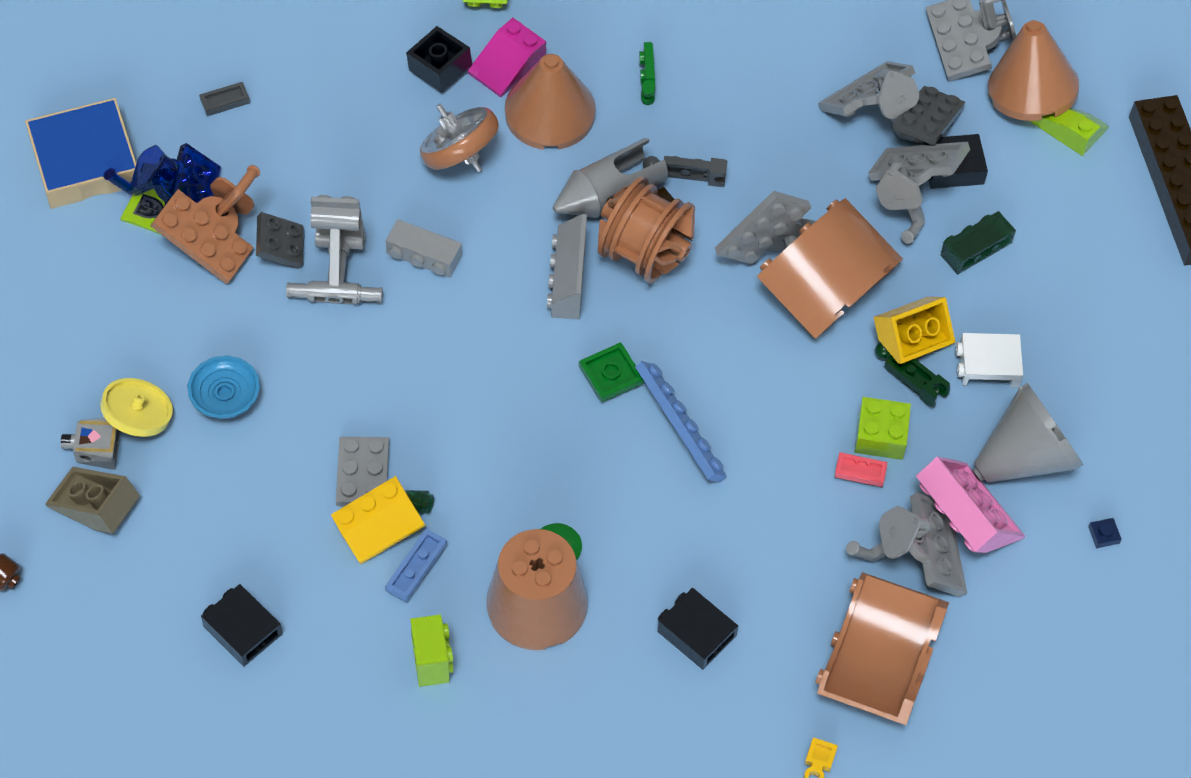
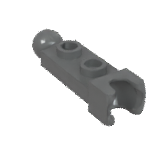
M648 156L643 161V169L660 162V160L655 156ZM664 156L668 177L704 181L708 182V186H725L726 159L711 158V161H705L702 159L680 158L678 156Z

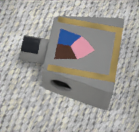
M105 418L80 420L77 422L76 434L61 435V448L73 449L76 462L80 464L115 470L121 431L109 424Z

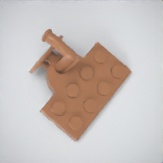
M254 165L248 166L247 172L237 186L225 178L217 177L210 185L214 196L203 198L198 203L178 189L150 226L227 284L254 248L237 235L235 231L238 227L237 213L247 215L255 206L254 201L245 192L254 179L260 175L259 168Z

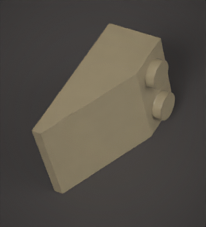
M72 467L45 505L93 530L113 534L140 495L126 476Z

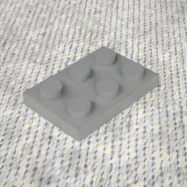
M389 437L339 438L336 506L344 507L387 481Z

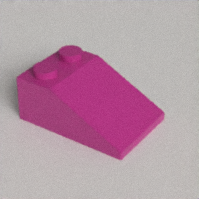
M512 17L495 33L468 69V74L496 95L502 97L546 55V41Z

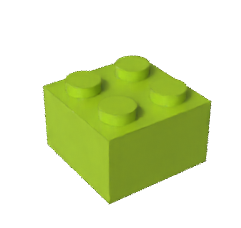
M862 397L854 453L903 460L907 446L911 404Z
M441 614L411 618V637L418 686L449 683V673H454L452 648L449 644L448 624L442 623Z

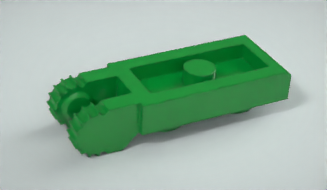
M644 42L643 51H639V65L644 66V69L640 70V83H642L641 101L645 105H651L655 100L653 43Z

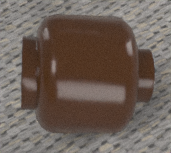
M4 553L0 554V591H4L8 587L13 589L21 579L18 575L20 565Z

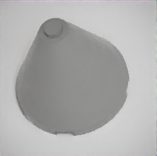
M1026 383L1018 389L974 462L976 468L973 471L980 481L985 479L987 483L1076 470L1083 463L1035 392Z

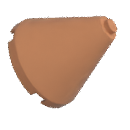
M1036 20L1029 21L1023 25L988 80V96L992 98L993 106L1011 118L1024 121H1041L1043 115L1054 113V117H1057L1069 110L1079 95V78L1046 26Z
M547 54L509 91L505 101V120L512 134L526 145L543 150L544 146H558V150L564 149L580 142L590 132L595 120V101L586 85L558 55Z

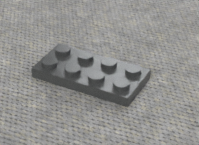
M923 86L919 91L917 104L899 115L894 121L892 129L935 146L963 111L965 101L960 100L955 95L939 92L934 87Z

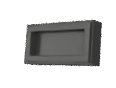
M243 82L199 95L206 116L250 104V98Z

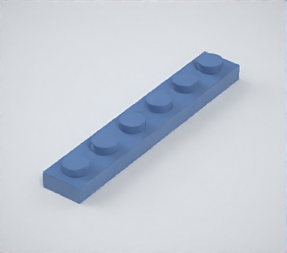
M641 361L635 368L708 480L721 482L727 477L723 471V464L718 458L713 456L710 451V444L698 433L699 428L692 419H689L685 413L687 411L686 407L674 396L673 387L661 376L662 371L655 363L651 364Z

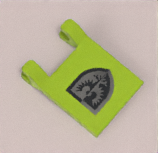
M146 166L141 180L120 219L126 223L160 234L150 225L173 194L179 189L186 195L190 185L185 178H179L174 192L152 185L156 178L155 169Z

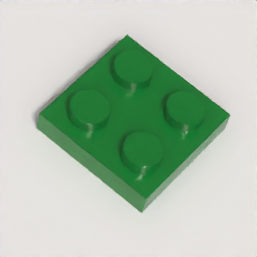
M621 342L579 361L581 371L601 403L644 384V380L635 368V363Z

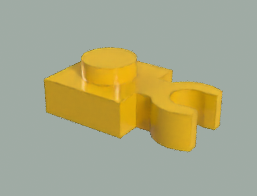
M813 737L805 760V764L811 767L806 769L804 778H809L810 775L824 778L822 770L830 772L838 745Z

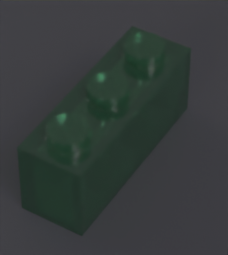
M999 211L992 215L988 214L975 225L965 227L961 233L947 237L943 242L940 256L958 275L1012 244L1016 230Z

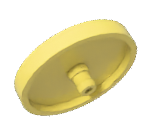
M123 378L113 381L105 388L100 401L101 412L109 424L119 431L133 436L147 437L159 434L168 426L173 412L172 403L164 391L148 381L136 378Z

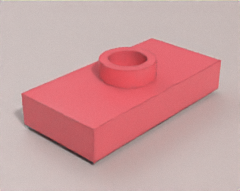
M839 452L834 477L883 487L888 462Z

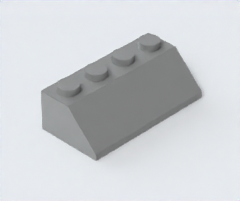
M581 214L558 225L557 235L553 234L552 248L556 249V254H551L550 268L555 269L554 274H549V288H553V292L547 296V308H551L552 318L580 319L587 214Z

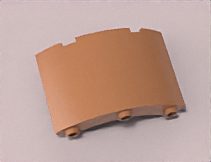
M846 198L840 202L836 199L826 208L828 212L811 225L808 222L798 231L800 236L773 261L770 258L759 267L762 271L757 275L758 279L815 339L844 314L842 308L845 305L849 308L903 260Z
M862 572L859 579L854 578L849 593H852L853 597L841 631H835L831 642V646L834 649L825 670H819L815 684L819 685L817 694L907 725L934 649L929 647L931 640L936 642L949 602Z

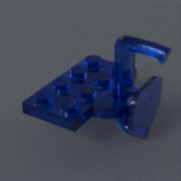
M187 143L180 146L177 160L169 158L158 145H154L144 150L139 156L131 182L119 176L113 168L107 169L103 177L129 195H140L154 188L158 197L165 202V205L178 189L198 203L203 198L214 196L210 185L219 177L221 166Z

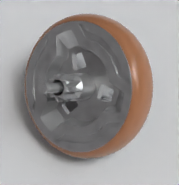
M441 103L438 104L436 108L441 114L439 118L441 125L427 136L420 147V156L423 162L431 169L440 170L464 161L466 164H472L477 172L482 171L477 162L479 158L478 152L494 138L498 131L499 123L496 115L489 108L477 107L454 116L452 112L447 113Z

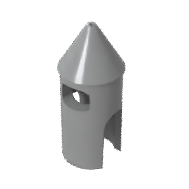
M643 138L580 170H574L552 209L555 213L575 216L587 214V217L598 218L606 202L610 198L613 199L617 192L630 185L638 177L644 176L648 179L649 184L655 186L664 183L668 178L666 162L662 160L633 174H623L624 171L644 161L643 146L648 144L650 139Z

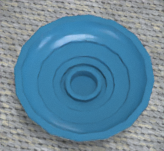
M228 355L213 357L202 362L191 373L187 384L188 397L195 409L208 417L218 419L234 418L246 412L256 401L260 391L259 376L253 366L241 358Z

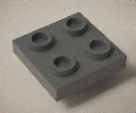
M261 212L257 216L256 256L299 269L303 265V225Z

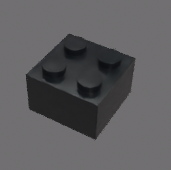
M438 26L406 52L409 71L441 92L472 66L470 47Z

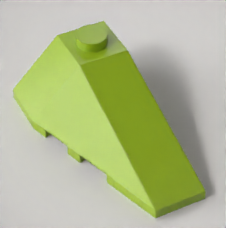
M1070 108L1057 117H1054V113L1043 115L1041 121H1029L1081 156L1109 128L1107 124L1093 115L1074 108Z

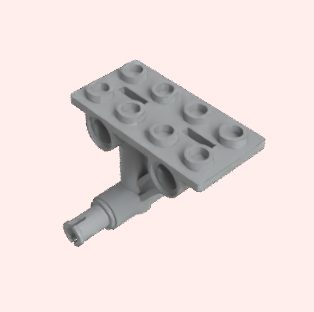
M328 195L311 197L310 222L311 228L316 229L315 246L328 248V253L330 254L328 281H311L308 284L287 282V298H308L310 302H328L333 304L350 303L358 305L361 301L382 303L383 287H362L359 283L344 282L346 257L349 255L350 249L363 250L364 243L366 242V232L359 200L350 196L342 198H331Z

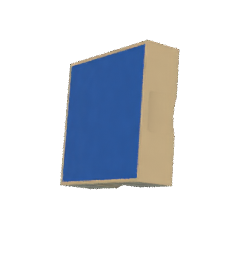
M116 98L25 120L50 209L80 202L95 195L110 194L138 186L140 175Z

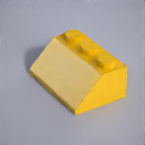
M927 296L873 317L878 340L898 364L956 343L946 297Z
M396 476L331 514L340 533L360 564L426 526L405 488Z

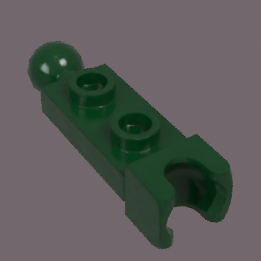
M881 342L876 345V356L881 360H886L884 367L921 395L920 399L930 407L936 406L935 401L938 394L943 397L949 395L950 383L939 374L935 375L916 359L898 364Z

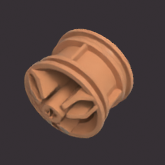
M640 176L630 185L617 192L613 199L610 198L604 205L601 217L605 218L607 222L602 219L600 220L598 254L602 257L609 256L614 261L623 257L636 265L635 272L640 276L644 275V280L651 284L661 275L667 274L677 267L680 263L679 261L683 262L690 253L693 244L685 240V237L691 241L694 237L695 205L690 202L684 204L678 198L672 202L665 200L657 195V186L649 184L647 178Z

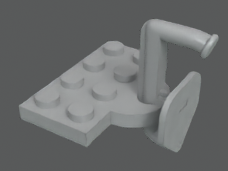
M947 0L926 7L948 81L992 69L987 50L995 47L999 41L1010 38L1012 40L1015 39L1014 25L1005 0H979L980 10L977 11L973 10L970 0ZM1001 1L1004 14L997 16L993 3ZM1002 26H1008V29L1002 30Z
M886 61L822 100L818 105L823 112L848 117L855 114L856 110L862 106L879 104L882 115L885 118L891 119L894 125V121L898 116L914 107L919 100V91L915 80L911 78L915 74L913 65ZM895 130L900 139L917 143L923 142Z
M968 141L936 144L935 146L919 145L886 148L868 172L871 181L880 180L876 187V192L880 203L886 209H908L912 225L908 230L902 232L901 238L903 242L907 244L912 243L925 224L924 214L920 206L923 202V197L919 186L928 181L932 176L942 175L947 177L953 175L970 151Z
M773 191L715 247L717 255L753 264L765 251L786 249L800 236L798 231L808 222L811 225L816 222L802 218L811 209L809 201Z
M917 492L910 496L911 511L896 506L882 515L879 521L881 544L872 549H867L860 546L857 541H851L846 546V551L849 555H854L871 562H876L885 557L896 559L909 551L916 560L923 563L924 579L927 586L958 597L967 594L955 530L950 526V519L947 515L942 514L935 507L934 503L936 501L926 495Z

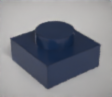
M1114 518L1090 522L1088 526L1096 548L1120 544L1122 540Z

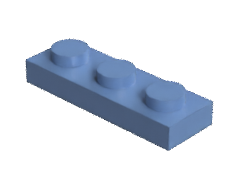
M425 529L385 585V591L408 602L447 546V540Z

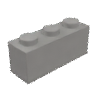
M398 219L385 240L386 254H389L392 258L402 259L416 267H423L437 275H444L450 278L462 257V243Z

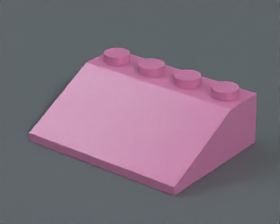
M937 456L916 475L917 479L921 482L919 484L920 488L927 495L932 496L936 501L934 503L935 507L942 514L947 515L950 519V526L957 533L963 535L965 545L972 552L987 553L1022 540L1025 537L1023 532L966 462Z

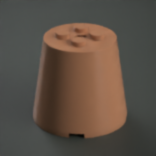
M543 529L523 531L513 536L500 552L487 592L486 607L493 628L507 642L528 650H546V647L559 643L563 644L571 639L581 628L585 620L588 597L574 551L563 537L554 532Z

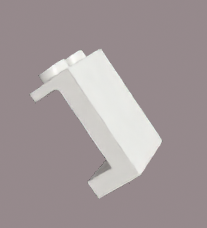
M962 334L960 342L956 343V356H960V363L957 365V376L961 377L962 385L967 386L969 379L1009 380L1010 388L1020 387L1023 378L1020 334Z

